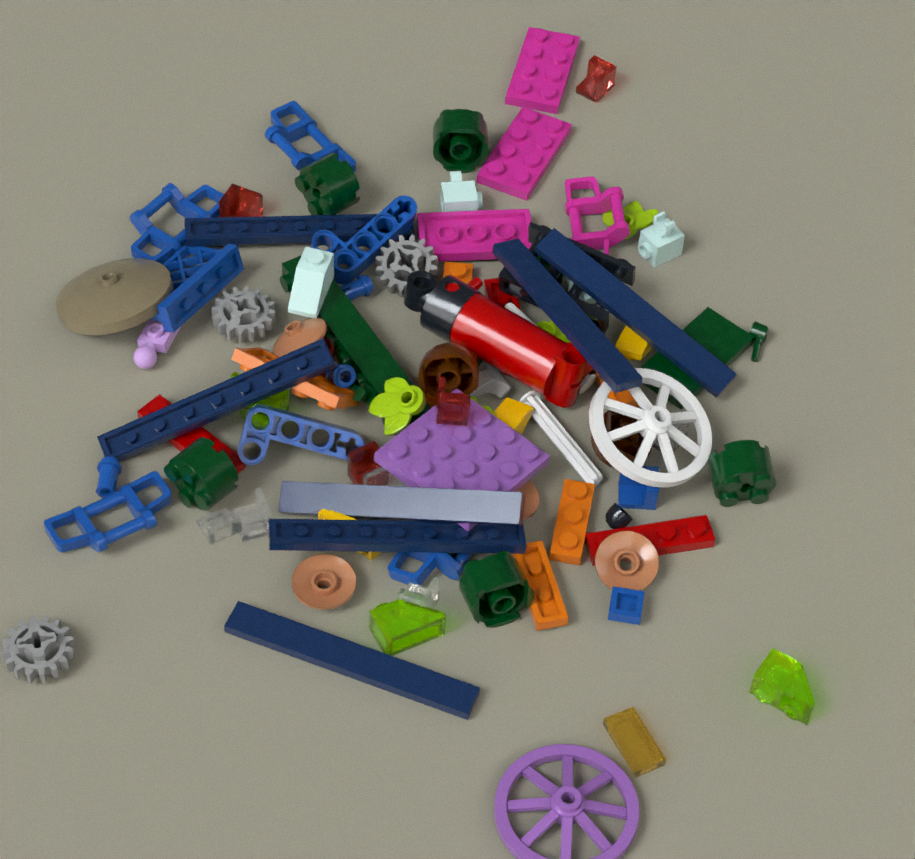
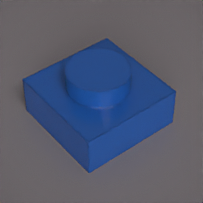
M613 586L608 620L640 625L645 591Z

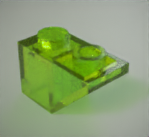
M772 648L755 672L749 693L754 695L760 702L770 704L781 710L790 719L798 720L808 725L816 703L803 665L777 649Z

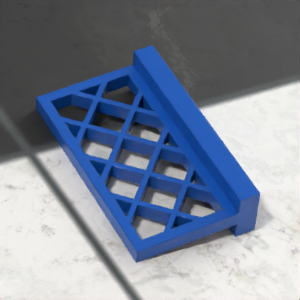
M228 243L221 250L203 246H186V244L163 263L171 272L172 282L181 281L173 283L175 291L157 305L159 313L150 318V320L162 322L164 330L174 333L244 270L238 245Z

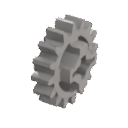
M399 235V242L397 243L389 239V248L381 246L380 253L382 256H376V265H378L376 267V274L381 276L380 284L382 286L388 284V292L390 293L398 289L400 297H403L409 274L419 271L424 267V263H426L424 271L432 275H438V267L435 266L438 264V258L436 255H433V246L425 248V239L422 238L417 243L415 242L414 235H411L409 240H404L403 235ZM393 257L394 262L390 264V268L388 269L389 261Z
M245 286L243 291L233 287L232 294L224 291L222 292L223 299H215V306L211 308L213 327H218L219 335L227 333V340L231 341L234 337H238L239 343H242L244 338H249L251 342H255L256 335L264 338L265 330L272 331L273 322H276L274 301H269V294L260 296L259 288L250 292L248 286Z
M32 615L30 616V623L27 624L22 620H18L19 628L17 630L9 628L7 630L9 638H2L3 649L1 654L7 671H14L17 680L26 675L30 684H32L35 677H40L42 683H46V676L50 674L55 679L59 678L58 669L68 670V660H74L73 649L75 645L73 636L70 635L69 627H62L60 619L49 623L48 615H44L41 621H36L35 616Z

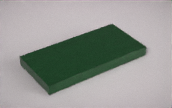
M709 307L683 329L686 334L727 367L746 351L754 341V336ZM659 351L640 367L655 370L672 377L684 385L695 397L704 389ZM642 383L658 394V387ZM669 394L667 401L682 410L684 406Z

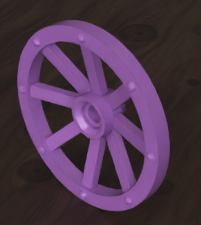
M556 744L540 747L524 754L505 771L495 794L494 819L502 842L516 859H549L534 852L530 847L555 822L561 825L560 859H571L572 825L576 823L579 824L602 852L590 859H621L631 846L636 834L639 821V802L630 779L610 758L587 747ZM561 760L562 787H557L533 768L543 763ZM573 761L589 765L601 772V774L579 788L573 787ZM521 776L550 796L507 800L512 787ZM612 781L619 790L625 807L584 798ZM564 801H569L571 804H566ZM549 810L521 839L513 831L507 815L510 812ZM584 812L626 820L624 829L617 841L611 845Z

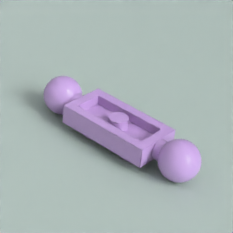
M149 319L137 339L139 347L133 355L136 366L141 369L152 368L157 362L156 352L167 353L180 328L174 333L164 330L162 322Z

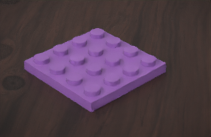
M458 389L451 392L374 454V461L408 487L516 492L546 467L550 460V455ZM457 523L467 531L471 530L475 525H477L471 523Z

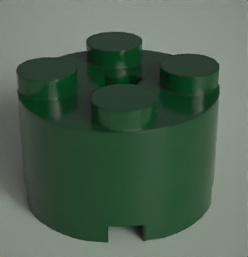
M468 109L443 110L433 126V156L435 160L439 161L447 171H461V173L471 172L475 166L480 163L482 165L486 161L489 151L488 129L483 115L478 111Z
M330 153L303 167L300 170L299 176L295 178V185L303 193L311 215L333 216L357 204L360 200V196L356 198V191L360 189L352 167L346 160L340 162L335 158L339 156L336 153Z
M204 437L198 438L173 457L164 466V472L180 491L178 497L186 507L190 508L194 505L201 510L207 511L238 487V485H235V482L239 480V477L228 455L223 450L217 453L212 448L215 443Z
M738 440L725 444L724 451L717 454V451L714 450L709 455L708 464L714 494L719 499L721 506L731 507L736 505L738 501L750 500L753 504H761L769 499L768 494L775 488L776 479L769 448L766 445L763 448L760 447L759 441Z
M501 551L480 560L473 559L463 566L464 574L460 579L459 589L474 620L478 624L479 621L484 622L486 627L491 628L507 625L520 617L518 612L524 606H526L527 610L531 606L534 592L518 561L509 551Z

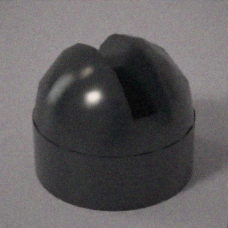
M614 503L608 509L605 516L607 524L612 529L627 527L633 520L617 503Z

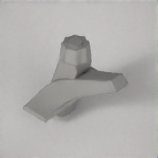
M483 361L479 366L478 388L470 396L477 397L485 393H492L503 399L512 387L495 367Z

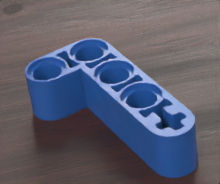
M399 196L346 243L329 230H319L312 236L310 248L319 249L317 247L319 245L327 246L329 250L323 251L334 253L333 279L336 283L342 285L352 282L376 260V256H381V246L389 248V239L396 242L399 239V235H404L413 226L418 208L417 203L410 196ZM378 229H386L389 233H381ZM365 246L369 248V251H362L358 247ZM346 264L350 269H342L338 265Z
M257 404L249 409L238 445L239 458L247 465L259 464L264 459L270 439L345 460L358 459L364 451L362 436L353 429L264 404ZM263 412L269 417L268 424L264 427L255 426L251 420L255 413ZM286 421H295L299 425V430L295 435L290 436L283 433L281 427ZM317 429H324L329 433V438L325 443L317 444L311 438L312 433ZM334 433H339L338 440L348 442L350 438H354L355 444L358 445L357 448L352 447L349 452L346 451L344 444L336 442V448H331L334 443ZM249 442H255L260 446L261 451L257 456L250 457L244 453V445Z

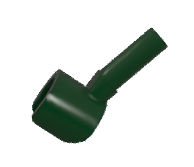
M756 321L749 331V334L754 336L755 340L751 361L758 362L761 346L766 341V333L768 331L767 326Z
M354 382L350 386L355 392L353 400L357 402L362 400L367 406L370 405L377 394L373 387L365 383L359 387Z

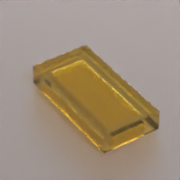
M634 707L604 718L603 726L635 778L665 765L666 758Z

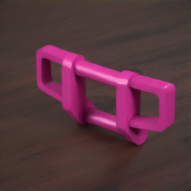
M593 176L565 180L567 200L565 211L570 218L571 239L593 249H604V253L609 255V248L615 246L630 234L629 224L625 222L622 205L624 195L622 188L618 186L610 187L601 194L597 180ZM592 189L594 197L572 199L571 191ZM612 209L613 225L605 231L583 233L581 216L606 213Z

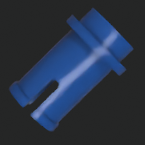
M358 275L356 280L340 286L350 301L363 295L368 297L370 292L374 291L372 281L368 275Z
M335 363L337 368L326 372L327 379L332 380L338 387H350L356 379L354 369L347 364Z
M104 457L97 465L99 479L96 494L102 498L116 493L117 477L122 471V466L118 459Z

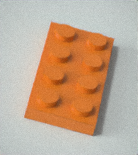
M261 347L235 348L231 360L240 363V369L243 371H249L277 357L274 353ZM321 375L291 387V393L305 399H308V397L318 400L317 405L326 410L334 411L336 408L346 410V407L359 405V402L353 400L355 395L353 390L338 387L332 380Z

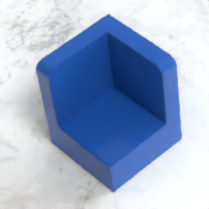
M658 466L642 467L650 471L658 472ZM620 473L618 505L627 509L656 510L659 487L638 483Z

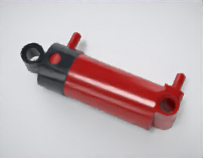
M419 270L409 274L404 304L414 312H421L420 324L423 328L449 343H457L466 347L474 356L543 395L544 399L554 405L567 408L575 404L581 381L593 370V367L571 342H564L482 295L478 289L482 287L483 282L478 277H474L466 284L452 275H447L437 283L435 276L426 271Z

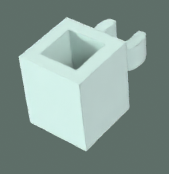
M449 171L451 182H441L440 204L442 212L478 211V208H482L481 191H476L475 180L462 181L461 171Z
M664 211L653 217V225L640 231L639 254L643 259H647L654 268L682 255L685 235L676 227L673 220L665 219L666 213Z

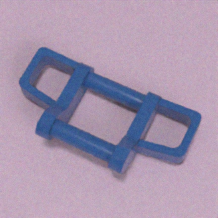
M291 101L271 111V123L273 126L266 130L265 138L270 143L276 144L291 159L292 165L298 171L330 153L338 154L339 156L335 158L341 162L346 160L353 171H356V161L337 143L333 144L317 128V123L309 117L296 101ZM289 114H295L300 119L287 127H284L280 121L281 118ZM310 135L323 149L311 155L304 152L299 153L291 143Z
M168 183L162 188L161 194L143 209L136 210L130 215V221L142 235L131 245L132 257L150 259L163 264L186 243L185 228L173 238L153 226L148 219L167 202L172 205L178 214L185 218H217L228 207L227 196L209 185H202L185 198L177 186ZM203 198H209L217 203L209 212L196 205ZM151 243L162 251L156 256H150L143 252L142 249Z
M153 471L130 484L120 487L118 492L83 508L78 506L70 511L46 519L44 521L45 531L59 552L63 553L90 545L93 550L99 553L108 549L109 544L141 529L149 530L156 527L157 522L154 514L171 503V491L157 471ZM151 485H156L162 496L144 507L136 493ZM124 502L135 518L103 534L94 527L89 519ZM75 521L83 534L63 540L58 537L54 529Z
M397 552L388 565V572L391 579L413 587H419L436 567L448 578L458 580L464 572L463 566L474 553H458L453 559L448 553ZM407 557L424 562L415 573L400 569Z

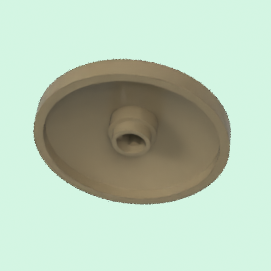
M143 258L115 260L93 267L71 280L59 293L56 300V310L63 326L72 332L83 335L117 333L140 325L159 313L157 305L174 291V286L169 270L157 261Z

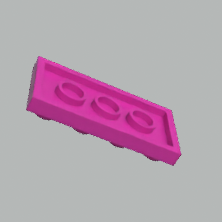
M529 27L506 93L505 104L558 114L579 47L580 36Z
M522 107L477 174V183L527 201L570 135L572 124Z
M529 209L417 213L419 241L422 238L425 239V248L433 246V255L437 256L438 262L498 259L492 253L493 244L517 238L528 249L532 245V243L528 242V226L531 222Z

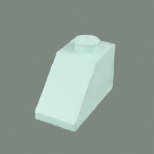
M305 246L296 267L288 313L317 318L334 278V253Z

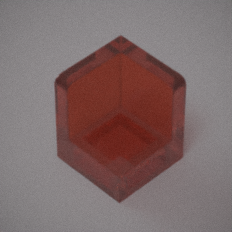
M594 55L588 61L587 77L576 87V93L598 103L614 87L617 66Z
M231 184L219 201L220 218L262 217V194Z
M438 377L435 395L436 424L467 426L471 405L470 396L463 393L445 392V377Z
M375 441L348 453V477L353 484L390 485V473L374 461V454L380 449Z

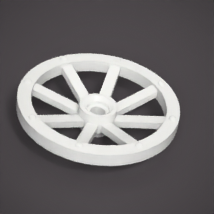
M635 368L643 377L642 383L659 388L655 406L651 404L639 387L628 389L629 393L641 407L640 409L607 398L612 389L604 381L592 398L589 409V424L599 451L616 470L638 483L663 488L683 484L702 469L709 458L712 448L711 426L703 407L684 385L661 372ZM669 394L676 398L687 412L669 413L666 409ZM605 408L638 420L632 424L607 432L604 424L603 409ZM693 422L697 432L698 445L672 424ZM640 433L644 438L634 461L631 462L616 448L613 442ZM669 437L695 456L692 463L682 470L678 469ZM653 441H658L668 473L642 468Z

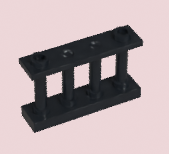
M530 222L528 226V242L532 243L529 251L537 258L538 254L534 251L535 247L552 229L545 225L539 226ZM568 238L621 282L633 286L636 266L631 265L625 259L614 258ZM504 266L499 274V291L540 308ZM553 266L548 271L555 280H557L561 273ZM573 284L567 293L605 335L609 328V312L597 301L595 304H590L579 299L583 290Z

